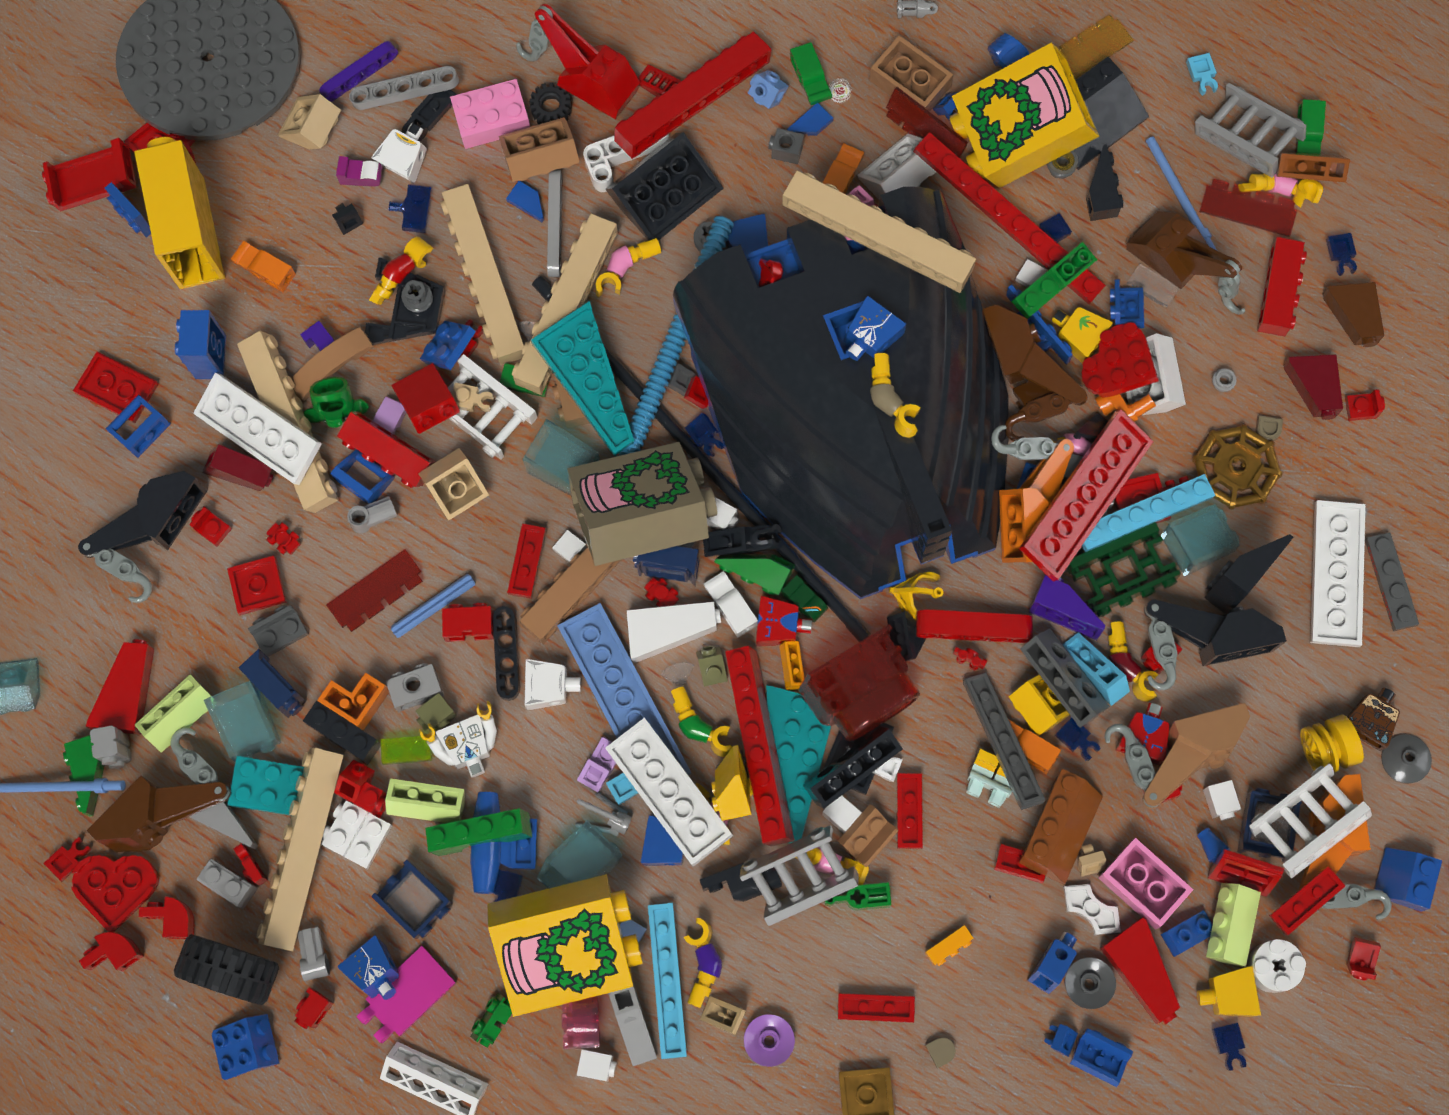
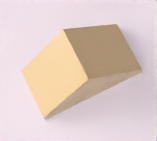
M710 996L700 1020L736 1036L746 1011Z

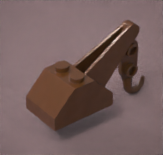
M997 304L983 309L1004 375L1009 383L1014 384L1027 379L1053 393L1030 401L1018 413L1013 414L1005 422L1007 427L1005 433L1009 439L1015 441L1019 438H1025L1024 436H1016L1012 432L1013 425L1018 422H1040L1063 414L1070 404L1080 406L1087 401L1086 391L1037 345L1041 340L1034 323L1029 324L1027 318Z

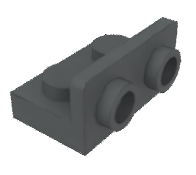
M284 605L277 608L273 615L255 620L252 623L253 626L248 628L260 650L267 657L309 635L292 605L288 607Z

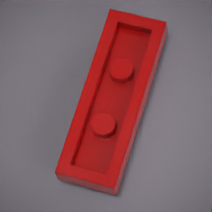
M522 524L507 591L508 595L532 599L546 535L545 527Z
M897 773V849L923 848L922 774Z
M1327 866L1269 916L1287 936L1345 887V884Z
M838 993L837 1020L914 1023L915 996Z

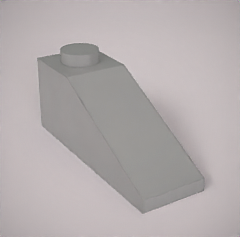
M226 801L189 816L255 850L258 847L232 808L227 806Z

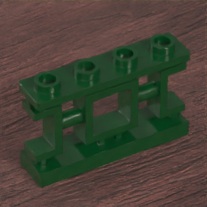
M1156 522L1074 557L1066 568L1068 573L1072 574L1074 582L1084 577L1086 578L1095 597L1088 599L1085 603L1099 618L1111 613V608L1119 605L1120 608L1126 607L1134 602L1133 598L1140 595L1142 598H1146L1156 592L1155 589L1163 586L1166 589L1177 583L1176 579L1179 578L1181 572L1176 569L1175 562L1163 566L1154 549L1155 546L1163 541L1162 536L1158 533L1160 530ZM1151 539V541L1146 542L1144 545L1148 554L1147 557L1139 560L1133 548L1123 552L1128 548ZM1108 558L1100 565L1105 574L1104 576L1095 579L1090 568L1080 571L1087 566ZM1129 558L1138 578L1119 585L1110 566ZM1150 565L1154 566L1158 576L1169 573L1147 584L1140 585L1147 581L1148 577L1144 568ZM1110 584L1115 595L1125 592L1120 596L1097 605V603L1104 599L1100 587Z

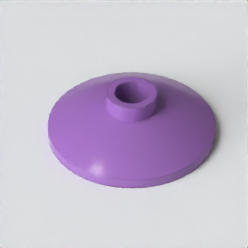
M771 1014L759 1016L748 1025L745 1031V1050L748 1056L759 1065L772 1067L782 1064L789 1058L794 1049L795 1037L793 1030L788 1022L779 1016ZM772 1036L774 1038L773 1045L767 1046L764 1043L765 1037Z

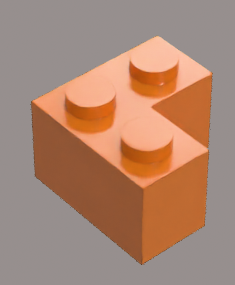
M365 672L352 693L331 680L317 701L361 730H364L389 694V690L386 685Z

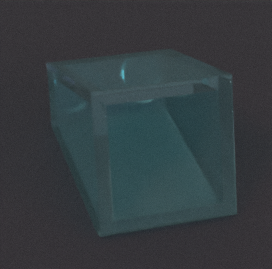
M546 419L522 460L528 474L571 496L567 468L599 461L600 456L598 451Z
M1216 504L1169 523L1161 535L1184 577L1235 552L1240 546L1237 533L1229 528L1224 511L1218 509Z
M251 681L204 699L229 758L233 761L236 760V756L253 758L252 755L258 752H270L276 748L275 745L281 743L263 693Z
M586 821L546 858L537 879L549 889L605 874L608 875L616 867L623 854L616 844L609 842L602 835L598 827Z

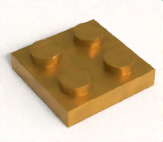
M890 1067L838 1072L842 1115H894Z

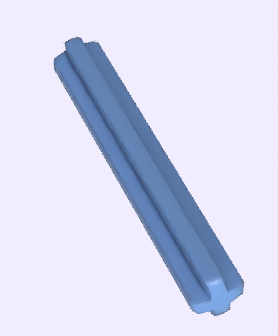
M469 574L464 575L393 624L391 631L397 638H400L475 586V581Z

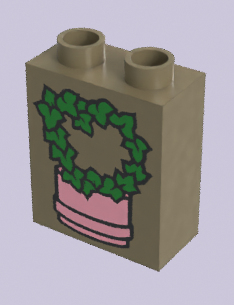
M680 442L567 468L573 507L595 566L709 538L707 518L717 516L715 497L711 487L699 489L700 486H704V476L698 458L687 460Z

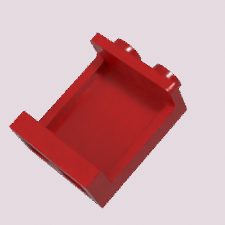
M433 363L391 385L418 434L460 412L451 392Z

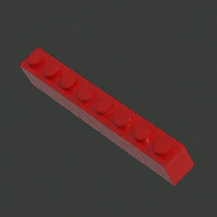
M754 31L747 36H742L736 44L722 50L720 55L713 60L709 59L697 71L690 72L683 81L673 84L667 92L661 96H656L650 104L644 108L637 109L627 120L620 121L615 127L614 141L632 159L770 63L772 49Z
M750 646L725 651L762 843L772 847L794 841L757 651Z

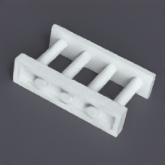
M463 354L457 361L460 367V374L448 387L451 394L455 383L464 384L467 379L471 380L473 378L478 382V394L490 392L496 396V402L491 406V411L486 412L474 427L463 420L469 411L460 410L458 414L449 419L483 445L482 449L492 458L496 456L501 460L504 455L499 448L500 445L520 422L524 423L526 420L532 425L538 418L536 411ZM508 406L514 411V416L496 437L490 441L481 432L503 407L506 408Z
M1330 763L1325 767H1318L1313 771L1309 780L1265 814L1260 813L1256 815L1251 821L1252 824L1249 825L1254 836L1262 831L1285 857V863L1282 865L1291 879L1372 816L1371 809L1364 801L1359 805L1353 804L1330 779L1335 775ZM1323 785L1345 809L1346 815L1339 821L1337 819L1333 820L1310 793ZM1301 800L1326 826V831L1318 837L1317 835L1313 836L1290 810ZM1283 816L1305 841V847L1299 852L1292 851L1270 824Z

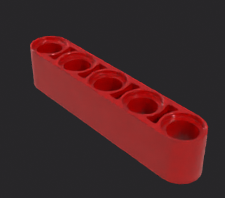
M930 609L916 611V636L931 639L1028 643L1033 638V616Z

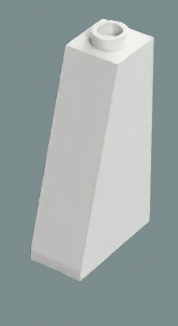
M714 602L627 610L632 663L640 662L717 631L716 623H721L720 609H715Z

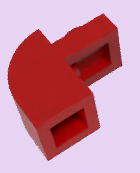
M165 897L164 907L161 902H148L147 907H139L138 917L143 919H163V938L186 939L190 934L194 935V915L189 906L184 902L172 897Z
M105 932L94 937L99 946L95 945L83 953L84 957L79 960V963L83 969L93 970L109 959L116 970L125 971L144 956L135 942L129 937L114 932Z

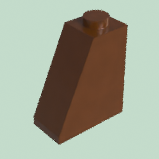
M1376 283L1328 286L1323 293V300L1353 344L1363 345V347L1376 346L1384 337Z

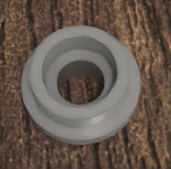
M1225 368L1217 370L1212 377L1213 386L1221 392L1232 390L1237 381L1235 374ZM1220 378H1225L1228 383L1222 384Z

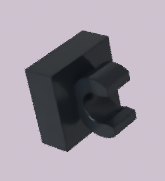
M343 203L335 207L337 212L332 214L343 235L363 224L352 203L346 207Z

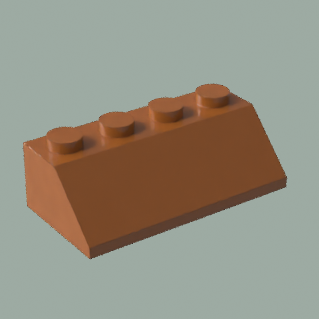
M1061 769L1053 783L1019 863L1065 885L1103 796L1084 778Z

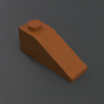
M1280 153L1277 177L1346 183L1350 159L1339 155Z

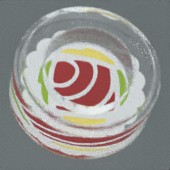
M839 78L830 83L831 100L843 103L850 98L851 85L847 80Z

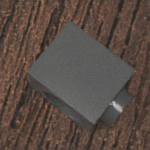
M777 128L776 135H771L768 149L772 150L771 158L798 165L804 145V134ZM789 144L790 147L782 148L780 145Z

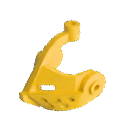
M923 572L893 588L890 587L889 593L894 595L902 612L908 611L916 621L917 609L914 606L913 594H928L937 599L943 595V589L940 587L935 589L914 587L918 581L937 582L940 580V575L934 572Z

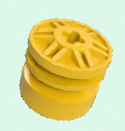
M1341 714L1327 719L1324 726L1316 723L1312 727L1307 726L1301 729V744L1313 771L1320 766L1325 767L1330 763L1335 773L1339 771V765L1346 769L1363 762L1364 754L1360 738L1347 716Z

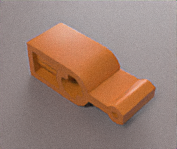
M843 143L822 183L832 184L840 192L846 194L863 159L864 152Z
M245 241L241 243L230 259L236 265L248 270L253 276L282 293L296 275L292 266L264 250H258Z
M1009 720L1028 763L1047 775L1058 759L1061 750L1033 732L1023 729Z

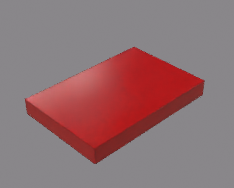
M96 352L73 392L119 415L138 395L148 402L159 383ZM141 405L128 420L136 423L145 407Z

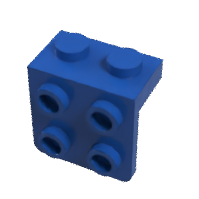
M268 1014L247 1017L212 1032L220 1073L224 1080L256 1069L280 1064Z

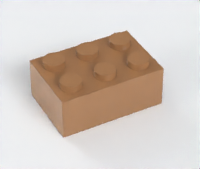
M899 35L871 67L869 81L924 119L951 88L954 74Z
M565 117L499 136L505 161L513 182L524 181L535 175L548 174L553 170L569 168L574 164L580 163L575 142Z

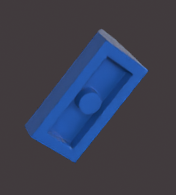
M138 395L106 427V430L139 458L167 429L170 423ZM143 405L152 414L127 440H124L116 431Z
M356 449L341 461L330 474L335 481L366 504H370L378 500L394 480V476L384 472L376 462L372 463L361 456L362 452ZM356 460L382 479L371 490H368L347 474V471Z

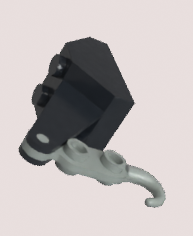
M185 471L150 479L139 490L138 505L80 541L78 549L87 558L95 557L97 566L125 582L141 584L144 588L143 594L139 597H129V601L141 603L150 597L152 592L151 582L141 573L133 561L119 554L116 550L152 540L162 548L169 550L207 493V490L194 476Z
M1157 599L1150 600L1144 607L1145 615L1151 619L1148 634L1154 656L1165 670L1167 676L1164 683L1155 682L1152 676L1147 677L1149 684L1157 690H1167L1176 681L1177 649L1172 632L1201 648L1199 655L1202 666L1271 653L1287 642L1283 627L1253 608L1246 610L1243 607L1232 608L1228 614L1222 616Z

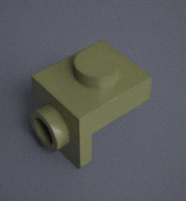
M706 646L701 651L696 652L704 687L728 681L720 647Z

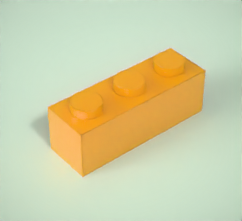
M787 641L779 646L786 690L801 689L805 686L799 641Z
M964 925L926 951L925 954L933 966L936 964L940 966L946 962V957L949 955L953 957L958 954L959 948L963 946L965 949L971 945L973 936Z

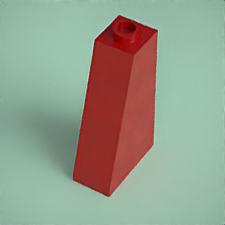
M133 639L132 643L123 642L88 717L86 727L92 730L113 726L127 734L141 735L135 724L144 717L154 648L148 645L147 641Z
M1142 917L1102 946L1100 950L1155 1024L1163 1021L1166 1025L1177 1017L1175 1011L1180 1008L1148 923Z

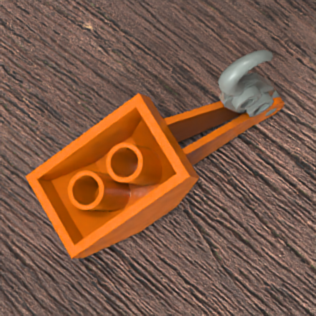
M1000 425L994 429L991 437L995 450L1020 460L1042 459L1019 489L999 490L1002 563L1032 562L1019 547L1059 492L1069 460L1074 451V445L1069 439L1057 440L1054 443L1047 437L1019 438L1009 444H1002L999 441V433L1007 427L1006 425Z
M1360 774L1344 775L1334 781L1353 804L1359 805L1364 801ZM1327 790L1318 799L1317 802L1333 820L1337 819L1339 821L1346 815L1345 809ZM1311 811L1309 813L1310 827L1314 828V834L1318 837L1326 831V826ZM1367 820L1305 868L1298 891L1327 866L1337 874L1349 856H1358L1371 850ZM1346 884L1322 908H1353L1370 900L1379 899L1384 904V910L1381 914L1376 915L1375 918L1380 920L1389 915L1392 904L1388 895L1381 890L1368 889L1357 884Z

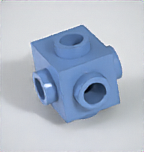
M767 70L754 75L750 81L751 87L748 94L753 97L757 104L770 109L780 104L789 86L780 80L778 74Z

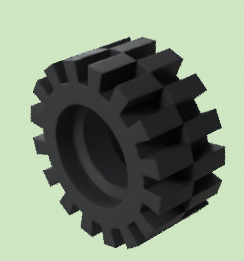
M549 82L550 87H546V83L542 84V89L536 87V93L532 92V99H529L533 119L537 120L538 124L563 117L568 121V115L571 116L572 113L569 93L567 94V91L558 85L554 87L552 82ZM548 99H555L559 102V107L555 111L547 112L542 108V104Z

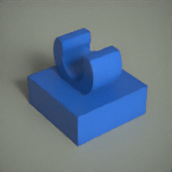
M959 92L948 93L933 108L938 116L946 115V118L950 121L953 110L956 109L958 112L952 96Z
M1062 1024L1059 1027L1051 1025L1049 1029L1056 1032L1053 1040L1045 1038V1043L1058 1053L1069 1057L1078 1033Z

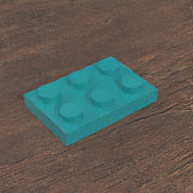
M236 756L230 787L231 795L227 806L292 816L289 815V809L292 801H296L298 791L295 790L298 777L303 775L304 767Z

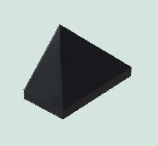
M908 611L887 617L894 664L898 665L916 659L926 638L916 636V621Z

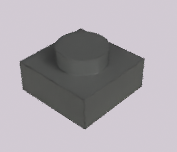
M677 363L675 367L673 366L674 372L670 373L672 377L668 380V387L684 396L691 378L696 376V374Z

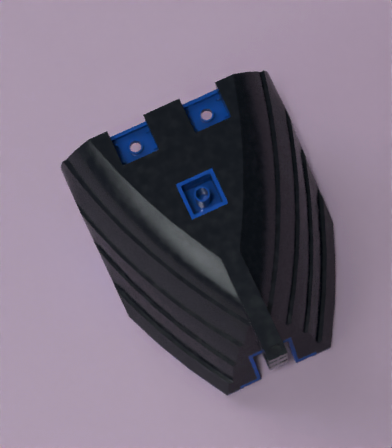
M901 187L880 195L878 208L884 214L890 217H899L907 225L913 228H921L935 239H944L950 246L958 250H966L940 189L934 191L923 187ZM810 219L788 227L787 239L747 254H744L741 245L717 252L677 283L673 291L674 307L690 345L691 358L708 399V409L740 491L771 525L778 524L782 530L781 534L815 565L861 600L880 593L885 588L906 581L900 546L912 542L920 564L943 557L945 551L951 564L969 557H978L996 549L1000 526L999 490H1005L1007 454L999 453L994 449L991 437L994 429L1000 425H1005L1008 419V391L999 360L990 339L972 273L961 293L854 240H847L844 235ZM760 259L780 262L783 267L781 279L759 288L758 284L761 279ZM867 296L906 323L905 333L883 353L889 355L890 378L888 379L891 380V385L894 386L896 394L904 402L903 406L913 404L920 407L918 414L914 418L911 416L904 417L908 423L915 424L918 430L915 436L910 438L903 437L896 431L894 426L895 415L890 417L877 408L872 401L870 388L873 387L872 381L874 379L872 378L871 368L875 366V358L865 352L858 361H855L846 353V350L852 344L847 338L848 329ZM1005 430L999 433V441L1002 444H1008Z

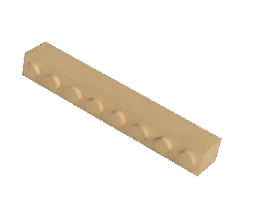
M796 171L783 194V206L961 293L974 269L976 258L970 252L963 249L958 250L950 246L944 239H935L929 236L925 230L907 225L899 217H890L884 214L880 208L874 205L868 206L862 203L856 196L840 192L832 184H823L817 181L809 173Z
M466 184L442 192L444 201L440 203L444 215H450L451 221L447 222L451 236L455 234L458 241L454 242L458 256L463 255L465 262L461 263L464 274L471 277L472 282L468 283L472 297L477 296L479 303L475 304L479 318L483 316L485 318L486 324L482 325L486 339L490 337L492 339L493 345L489 346L493 359L498 358L500 365L522 359L524 345L469 185Z
M590 214L588 221H583L580 228L581 235L578 241L575 240L571 246L570 253L572 254L569 261L565 260L562 265L560 280H556L552 286V296L550 301H546L542 307L541 314L543 315L540 322H535L531 339L585 304L618 234L616 223ZM531 341L526 342L522 350V360L520 363L517 362L515 364L512 376L517 386L542 395L552 371L531 344Z
M258 331L237 343L259 400L313 437L311 423L304 416L302 411L303 404L295 394L293 389L295 384L286 372L285 368L287 365L278 352V343L275 337ZM319 450L300 485L294 484L303 509L313 513L339 500L336 494L337 487L328 475V465L322 459Z
M310 748L309 752H305L303 756L302 766H304L303 775L299 776L296 782L295 790L298 791L296 801L293 800L290 805L289 815L292 816L290 824L285 826L283 832L285 843L283 849H280L277 855L276 864H279L277 874H273L270 881L272 893L270 899L267 898L264 904L263 913L266 916L264 923L259 925L257 931L258 944L287 951H293L343 759L341 754L319 748Z

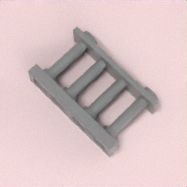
M1228 83L1226 85L1227 101L1212 119H1207L1200 115L1195 121V135L1273 178L1278 170L1277 156L1293 137L1301 141L1305 140L1306 125L1300 119L1292 118L1252 96L1243 88ZM1235 105L1246 110L1231 129L1227 130L1219 126V123ZM1254 116L1265 120L1266 122L1250 140L1246 141L1237 136ZM1274 126L1285 132L1270 151H1264L1257 147Z
M831 825L825 828H816L810 835L760 858H751L741 866V881L752 877L767 902L764 920L768 926L858 886L859 874L855 867L843 868L829 844L833 837ZM817 847H820L835 873L825 880L820 878L806 853ZM797 857L812 885L805 889H798L784 862ZM775 867L790 893L789 896L783 899H776L762 872Z

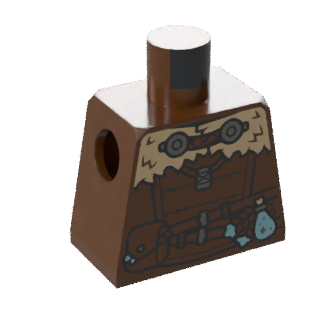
M1382 688L1377 697L1371 693L1364 696L1347 716L1354 725L1359 738L1379 751L1388 747L1400 711L1391 705L1396 694L1387 688Z

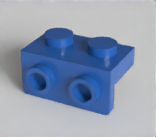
M1115 279V288H1110V302H1115V305H1110V320L1115 319V326L1132 322L1138 328H1144L1143 287L1120 288V279Z
M1086 1029L1078 1040L1070 1064L1117 1087L1127 1062L1132 1057L1133 1051L1122 1043L1114 1042L1104 1037L1098 1031Z

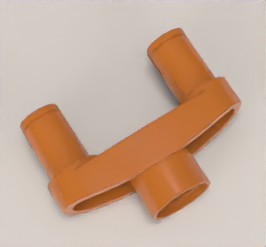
M1121 394L1105 398L1099 395L1094 398L1105 416L1121 409L1133 422L1139 420V416L1156 407L1149 394L1131 405L1129 403L1126 404Z

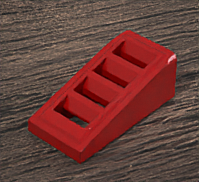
M649 64L638 77L640 81L639 86L654 96H661L670 86L681 82L679 79ZM649 73L653 74L648 82L644 81ZM659 78L660 80L656 83V85H652L655 79ZM665 82L666 85L663 89H660L659 87Z

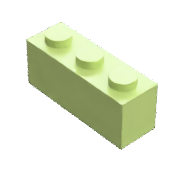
M190 674L141 718L135 726L162 753L171 745V738L177 730L185 727L190 728L217 701Z
M390 778L385 799L386 812L388 815L442 823L460 821L465 805L464 789Z
M1221 883L1206 957L1228 965L1246 967L1261 892L1240 884Z

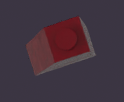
M1337 355L1288 357L1283 365L1284 370L1312 416L1321 417L1323 420L1336 418L1343 410Z
M219 444L211 450L202 472L206 475L257 491H261L265 486L269 487L274 475L270 473L272 468L265 463Z

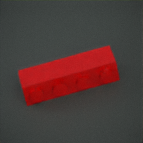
M1276 237L1270 251L1257 328L1258 332L1285 337L1290 329H1294L1296 316L1293 315V310L1297 308L1300 294H1296L1297 286H1301L1303 273L1300 272L1301 265H1304L1307 251H1303L1305 242Z
M350 412L337 437L343 440L342 444L351 450L356 448L362 452L361 456L372 463L376 461L382 465L381 469L390 475L396 474L402 478L401 482L410 488L423 486L424 482L418 473L436 463L435 460L360 412Z

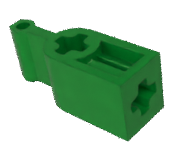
M812 42L790 49V61L801 87L805 90L810 105L831 99L832 93L825 80L824 71Z
M1303 99L1298 104L1297 118L1306 125V138L1304 141L1296 138V153L1321 154L1326 101Z
M889 882L858 885L848 890L845 896L830 898L832 902L824 901L825 906L828 907L834 904L846 903L852 910L890 908L892 905ZM855 892H858L859 896L864 897L860 904H856L855 900L850 899V897L854 896Z

